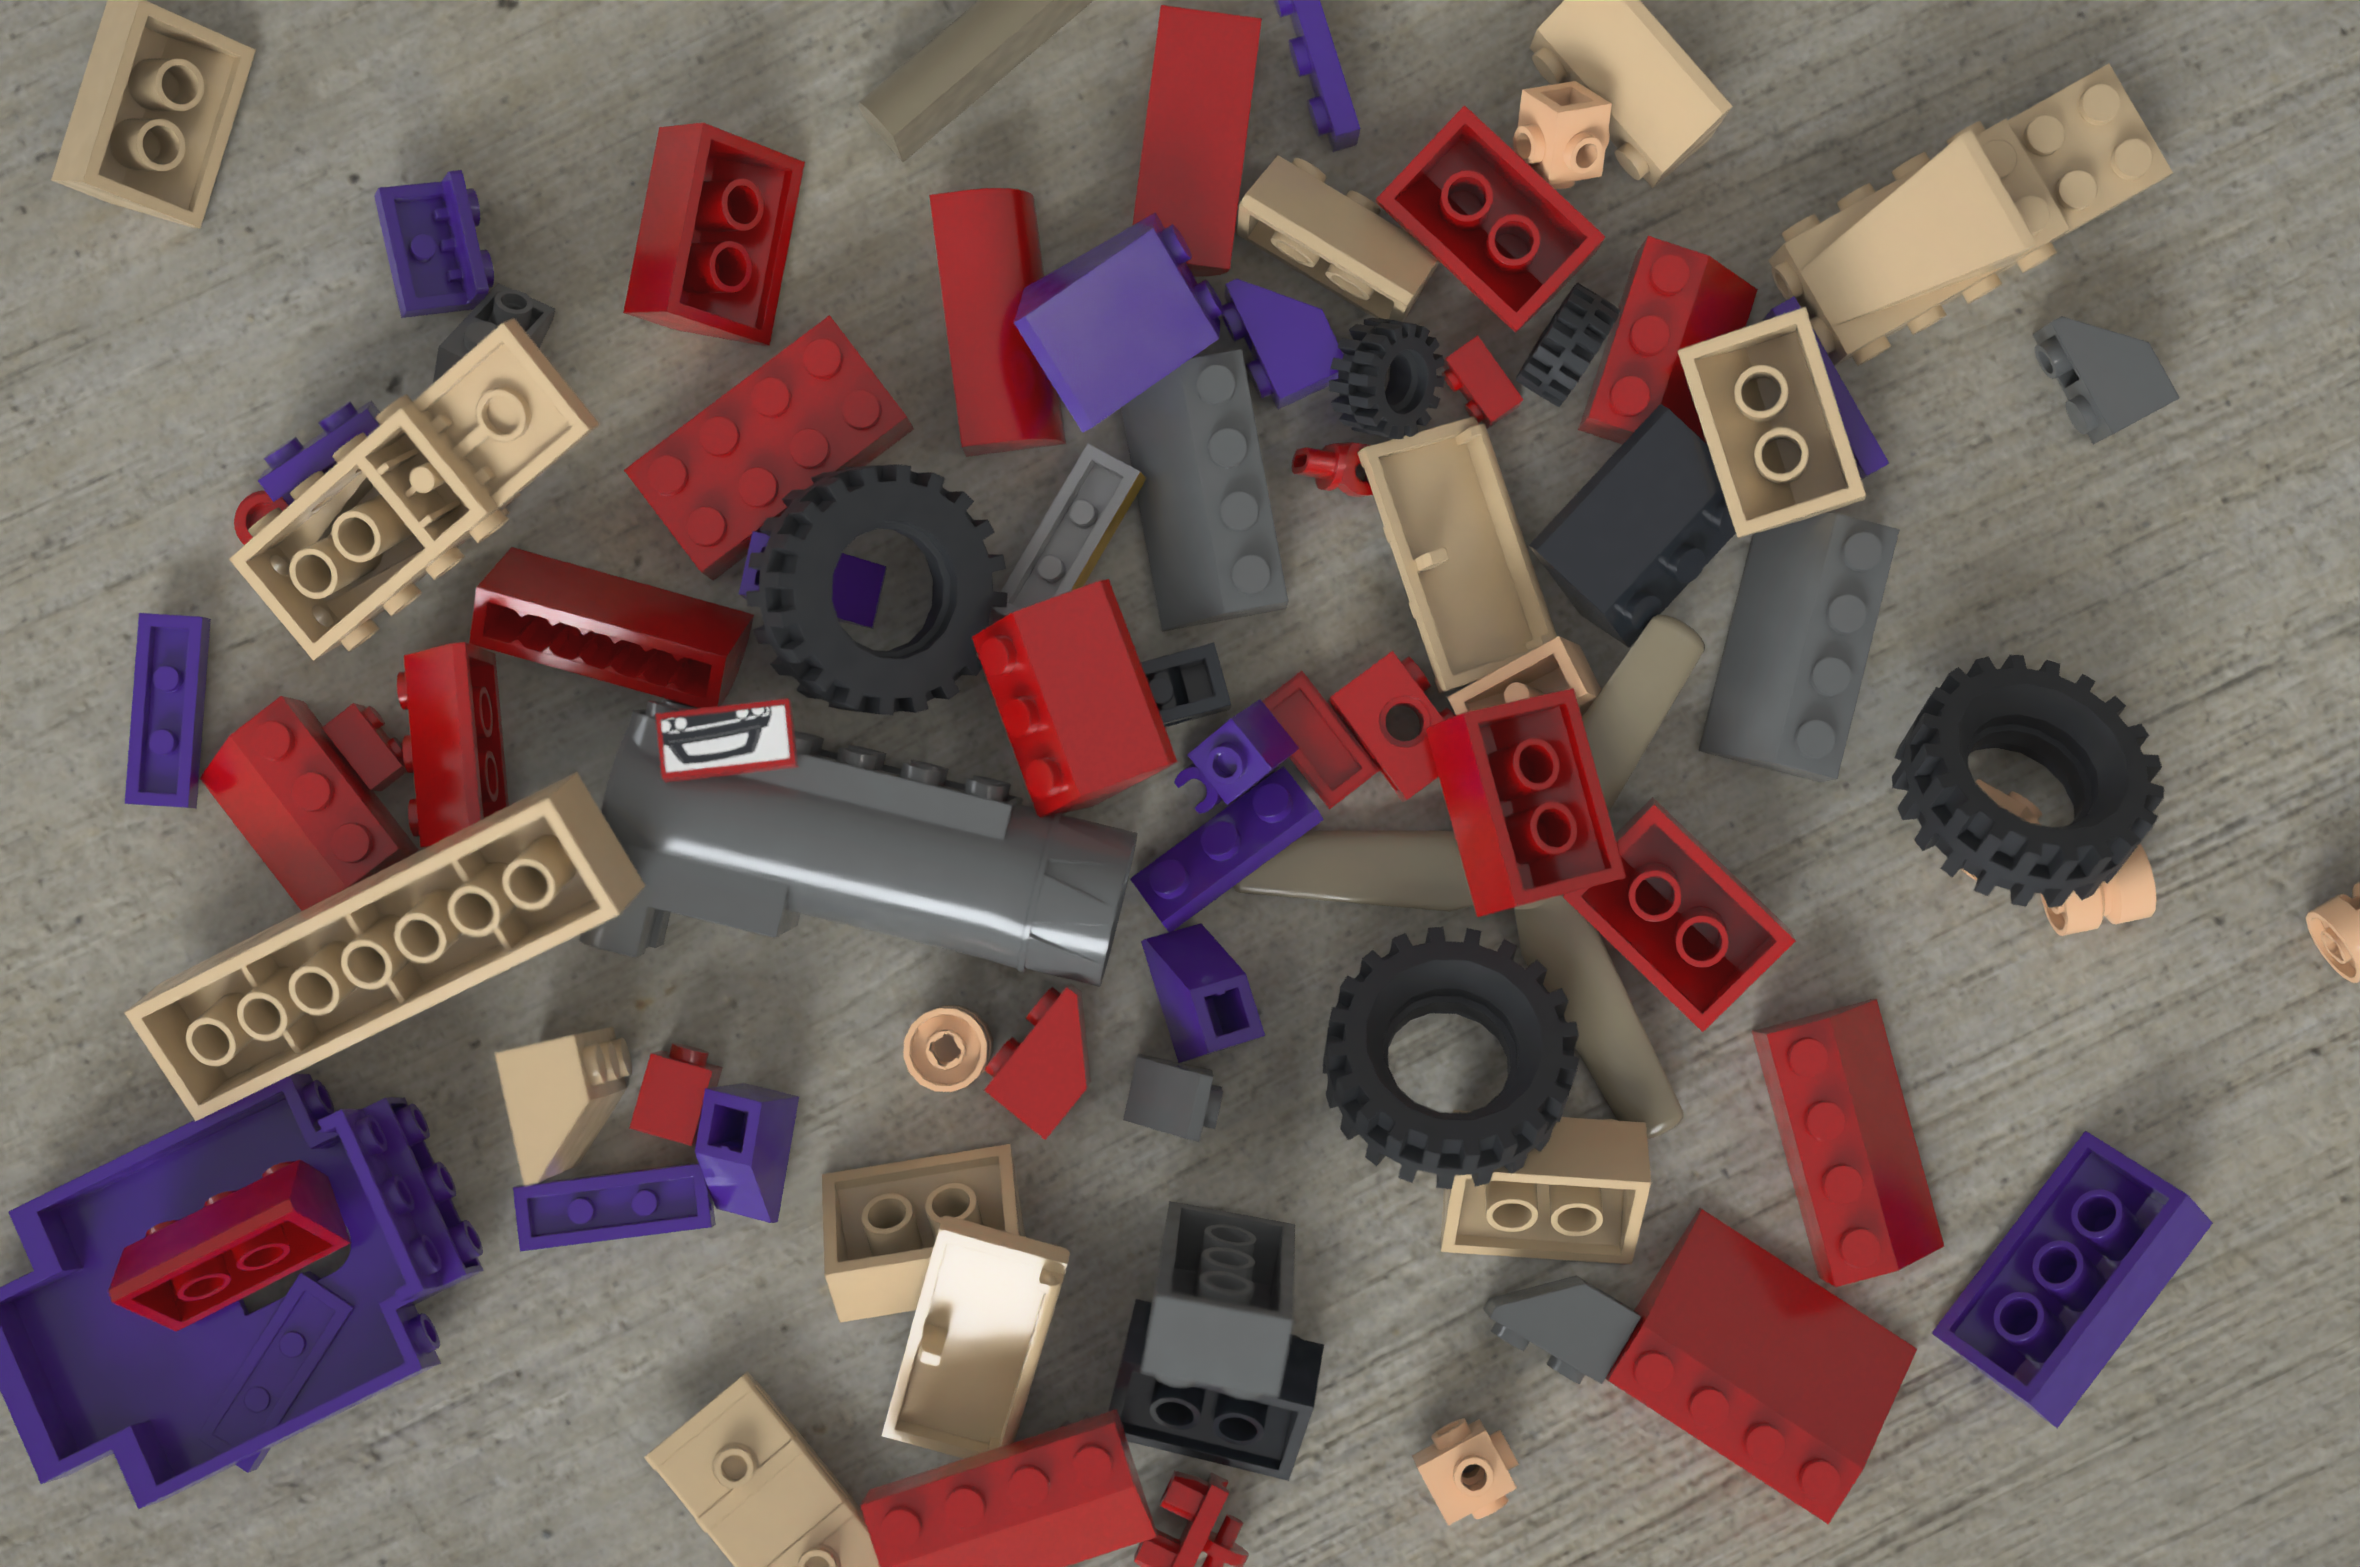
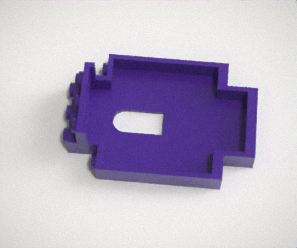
M292 1074L198 1121L193 1120L8 1211L34 1271L0 1287V1391L40 1484L67 1477L114 1454L137 1508L141 1509L164 1501L261 1451L267 1450L441 1364L435 1351L440 1347L437 1331L426 1314L418 1313L415 1304L484 1271L478 1259V1256L483 1254V1248L472 1224L467 1220L462 1222L451 1200V1198L456 1196L455 1184L447 1168L439 1161L434 1163L424 1141L430 1137L429 1128L423 1114L415 1104L411 1103L408 1105L403 1097H385L363 1109H340L334 1112L332 1099L319 1080L313 1081L310 1074ZM301 1159L329 1177L344 1224L348 1228L351 1237V1249L345 1263L337 1271L317 1280V1282L355 1306V1308L280 1424L256 1436L335 1313L333 1309L306 1291L304 1292L213 1432L214 1435L234 1447L219 1454L201 1442L197 1434L285 1297L250 1314L242 1298L176 1332L112 1303L108 1290L123 1248L145 1238V1234L150 1228L162 1222L180 1220L204 1208V1203L219 1193L242 1189L261 1179L262 1174L276 1164ZM288 1332H298L305 1338V1350L298 1357L288 1358L280 1351V1339ZM262 1387L268 1391L270 1403L266 1410L260 1413H253L245 1407L244 1396L249 1389Z

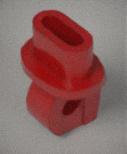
M1353 442L1333 443L1325 445L1322 450L1304 447L1297 449L1294 453L1292 460L1293 474L1315 478L1318 489L1332 491L1338 487L1348 496L1364 497L1373 495L1366 472L1363 480H1360L1356 475V467L1358 464L1361 465L1357 452L1371 445Z

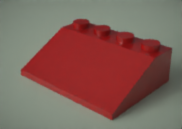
M1699 1208L1634 1311L1641 1318L1606 1379L1829 1525L1867 1463L1917 1348L1705 1210Z

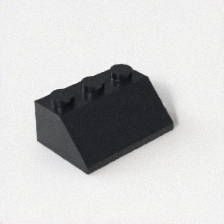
M1660 404L1528 546L1579 614L1630 648L1654 616L1660 615L1683 589L1700 575L1703 568L1736 534L1708 445L1670 409Z
M1136 1299L1108 1412L1115 1409L1118 1410L1127 1441L1289 1481L1314 1409L1324 1344L1304 1340L1293 1334L1290 1335L1278 1397L1262 1395L1257 1399H1242L1226 1393L1222 1387L1197 1382L1186 1387L1172 1386L1159 1381L1154 1374L1142 1372L1152 1302Z

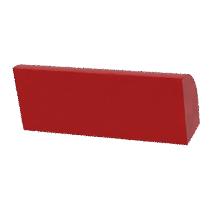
M1161 5L1132 226L1156 212L1165 228L1174 224L1183 236L1192 255V259L1185 263L1194 277L1222 275L1230 270L1262 18Z
M981 188L929 195L961 446L966 457L1066 444L1060 396L1014 324L1024 288L1044 277L1034 196L1027 191L1012 188Z
M511 547L476 587L469 644L693 707L709 708L721 706L733 686L747 647L754 614Z

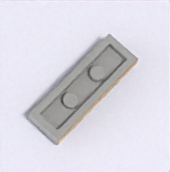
M1087 444L1001 592L1008 593L1007 607L992 608L999 614L1007 616L1014 611L1083 587L1144 484L1146 477L1141 471Z

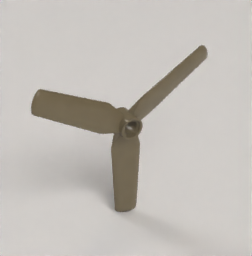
M1656 615L1650 620L1582 717L1608 813L1704 652L1705 644L1698 633L1686 623L1674 617ZM1309 830L1233 886L1235 891L1246 894L1448 912L1474 905L1454 831ZM1562 895L1515 907L1521 955L1528 966L1535 960H1538L1547 969L1543 985L1549 993L1560 988L1563 989L1569 1000L1564 1013L1566 1022H1577L1579 1037L1575 1048L1617 1120L1645 1122L1647 1139L1660 1136L1673 1129L1682 1120L1683 1110L1599 932Z

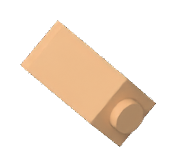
M1558 636L1447 698L1455 714L1459 715L1464 712L1574 688L1582 715L1586 713L1602 689L1580 645Z

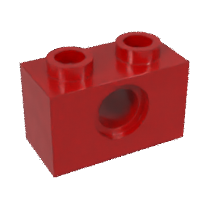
M1391 651L1330 696L1328 702L1380 769V773L1401 801L1404 802L1439 777L1426 728L1452 718L1455 715L1447 707L1438 712L1424 693L1431 687V684L1419 666L1410 656L1400 661L1396 654ZM1397 706H1405L1417 714L1420 721V729L1414 739L1400 741L1389 734L1385 721L1390 709Z

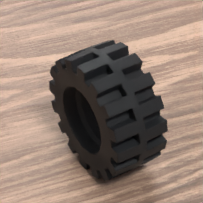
M1577 282L1541 334L1515 380L1540 397L1560 407L1599 351L1621 310Z

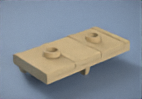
M1473 416L1420 431L1412 437L1406 435L1404 439H1392L1364 447L1357 452L1371 486L1384 525L1383 530L1387 542L1390 543L1409 599L1408 604L1412 616L1416 619L1435 675L1434 680L1439 694L1472 684L1557 637L1485 424L1479 425Z
M943 1216L882 1436L963 1459L1014 1443L1062 1286L1070 1251L1063 1247L962 1219Z
M748 1371L644 1457L650 1466L660 1474L694 1516L697 1524L711 1537L734 1567H879L860 1506Z

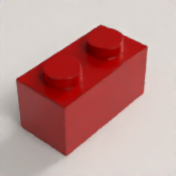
M1478 335L1445 358V366H1443L1445 370L1442 372V376L1445 377L1444 380L1454 392L1460 390L1468 401L1464 406L1470 417L1474 416L1478 423L1483 422L1487 429L1514 411L1523 402L1522 396Z
M353 703L324 725L322 729L371 791L382 792L407 772L403 760L402 743L396 737L390 739L381 728L385 725V722L372 706L366 708L364 705Z

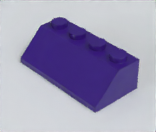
M2085 1131L1935 1327L1932 1334L2011 1396L2058 1428L2213 1223L2188 1194Z

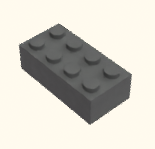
M1169 1201L1155 1277L1142 1372L1154 1374L1159 1381L1172 1386L1186 1387L1197 1382L1222 1387L1226 1393L1242 1399H1257L1262 1395L1278 1397L1294 1315L1295 1224Z

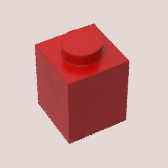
M672 1043L669 1052L661 1050L650 1053L629 1129L690 1146L696 1144L705 1088L718 1086L723 1067L707 1063L709 1052L678 1043Z

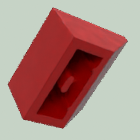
M1073 984L1067 986L1062 994L1053 986L1051 989L1049 988L1025 1018L1035 1026L1022 1043L1013 1036L1008 1039L984 1069L993 1077L984 1091L1044 1140L1048 1138L1091 1082L1082 991Z

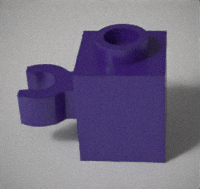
M1259 699L1228 720L1187 754L1193 763L1176 776L1174 783L1180 788L1190 780L1198 779L1205 785L1207 790L1206 798L1195 807L1198 814H1202L1211 810L1222 800L1227 805L1300 748L1261 699Z

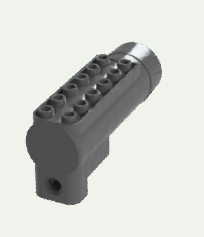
M662 699L661 702L648 701L646 709L632 710L629 727L622 738L610 771L601 813L644 882L645 887L620 915L581 933L579 937L580 942L598 949L637 958L645 954L646 948H657L664 944L671 912L774 938L796 927L800 914L984 958L1016 968L1024 973L1029 969L1098 987L1101 986L1124 901L1138 833L1066 816L1063 812L1041 818L1037 816L1034 807L1022 805L1023 798L1009 795L1010 783L973 775V779L967 778L966 784L947 780L948 768L911 760V763H903L901 769L884 764L886 753L855 745H849L848 748L839 747L838 753L822 749L824 738L795 731L798 767L664 782L661 777L655 714L700 708Z

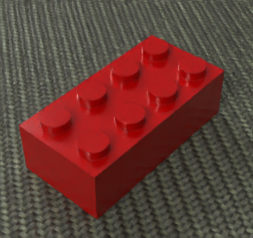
M829 315L625 468L624 471L700 572L714 581L747 556L752 532L763 533L760 529L766 518L781 517L788 508L782 499L790 491L807 489L813 485L811 478L824 472H838L845 470V467L866 466L913 431L914 428L893 397Z

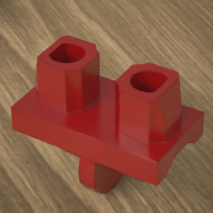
M1174 1470L1160 1500V1506L1187 1519L1188 1522L1179 1539L1156 1529L1157 1537L1139 1543L1134 1554V1562L1141 1567H1194L1201 1552L1204 1551L1207 1553L1202 1567H1223L1225 1563L1235 1567H1243L1249 1553L1235 1543V1540L1244 1523L1240 1519L1226 1514L1218 1533L1212 1531L1229 1495V1490L1226 1489L1228 1480L1211 1472L1208 1480L1205 1481L1197 1476Z

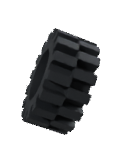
M1383 318L1363 319L1364 325L1355 324L1349 329L1353 339L1342 338L1337 346L1344 353L1343 358H1333L1330 369L1339 370L1338 379L1329 380V391L1339 393V397L1331 402L1333 409L1336 412L1343 413L1339 420L1345 426L1352 427L1351 430L1392 439H1404L1406 435L1412 437L1418 433L1417 425L1426 426L1431 420L1426 409H1437L1440 398L1433 395L1435 387H1444L1445 377L1436 375V369L1445 366L1443 355L1434 354L1440 345L1436 337L1428 336L1430 330L1424 326ZM1390 366L1389 382L1385 390V378Z

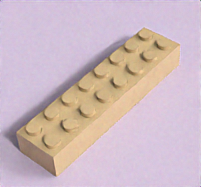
M575 772L161 982L124 1013L194 1120L198 1121L620 915L645 887V884L580 776Z

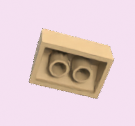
M107 0L51 180L110 204L200 229L256 50L146 0Z
M1564 0L1539 26L1530 45V49L1535 53L1532 55V61L1540 74L1553 85L1576 81L1612 103L1609 139L1618 148L1615 150V156L1623 169L1636 180H1640L1643 177L1652 188L1707 143L1732 108L1730 102L1640 0Z
M1277 155L1240 202L1237 235L1374 318L1404 322L1437 268L1439 261L1402 226L1398 228L1378 216L1381 210L1369 198L1351 190L1345 196L1325 184L1324 182L1327 177L1311 163L1300 158H1294L1292 163Z
M1806 307L1677 350L1738 538L1801 521L1865 499V490Z
M613 1027L495 1053L524 1186L538 1183L578 1166L627 1089L625 1076L632 1074L631 1057L625 1039H616Z
M1453 1110V1112H1458V1113H1468V1112H1470V1111H1462V1110ZM1561 1117L1560 1122H1557L1554 1126L1550 1140L1542 1151L1539 1152L1535 1148L1527 1154L1524 1166L1513 1174H1510L1505 1166L1493 1171L1489 1184L1475 1187L1471 1175L1455 1176L1452 1189H1444L1441 1252L1632 1265L1651 1186L1646 1123L1614 1119L1599 1120Z
M1010 1144L822 1174L824 1273L839 1322L917 1309L943 1216H951L1026 1237Z

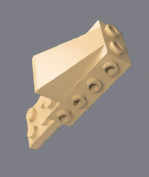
M2110 64L2101 67L2009 120L2004 119L1988 129H1985L1981 121L1966 127L1946 141L1948 146L1932 160L1929 159L1926 152H1923L1894 169L1891 173L1896 181L1876 192L1871 183L1865 184L1836 203L1840 209L1839 213L1821 223L1816 214L1810 215L1781 234L1785 243L1768 260L1772 266L1773 279L1779 291L1787 300L1795 296L1801 308L1806 307L1811 326L1834 366L1853 357L1857 366L1871 360L1892 347L1887 339L1888 336L1908 326L1912 335L1926 329L1947 316L1942 307L1943 305L1963 295L1967 304L1981 298L2002 285L1997 276L1998 274L2018 264L2022 273L2036 267L2057 254L2052 244L2053 242L2161 182L2173 173Z
M514 318L498 326L416 400L412 401L406 394L381 411L375 418L380 424L375 431L368 437L361 433L337 450L332 456L337 464L326 474L318 471L294 488L290 495L295 501L284 511L276 508L258 520L248 530L253 538L229 559L313 661L341 644L348 652H351L373 636L380 629L373 621L374 618L384 610L392 617L418 598L422 592L415 584L426 574H429L433 580H436L456 566L465 557L458 547L469 538L473 537L477 543H480L501 528L509 520L507 515L510 512L506 507L521 495L520 492L600 425Z

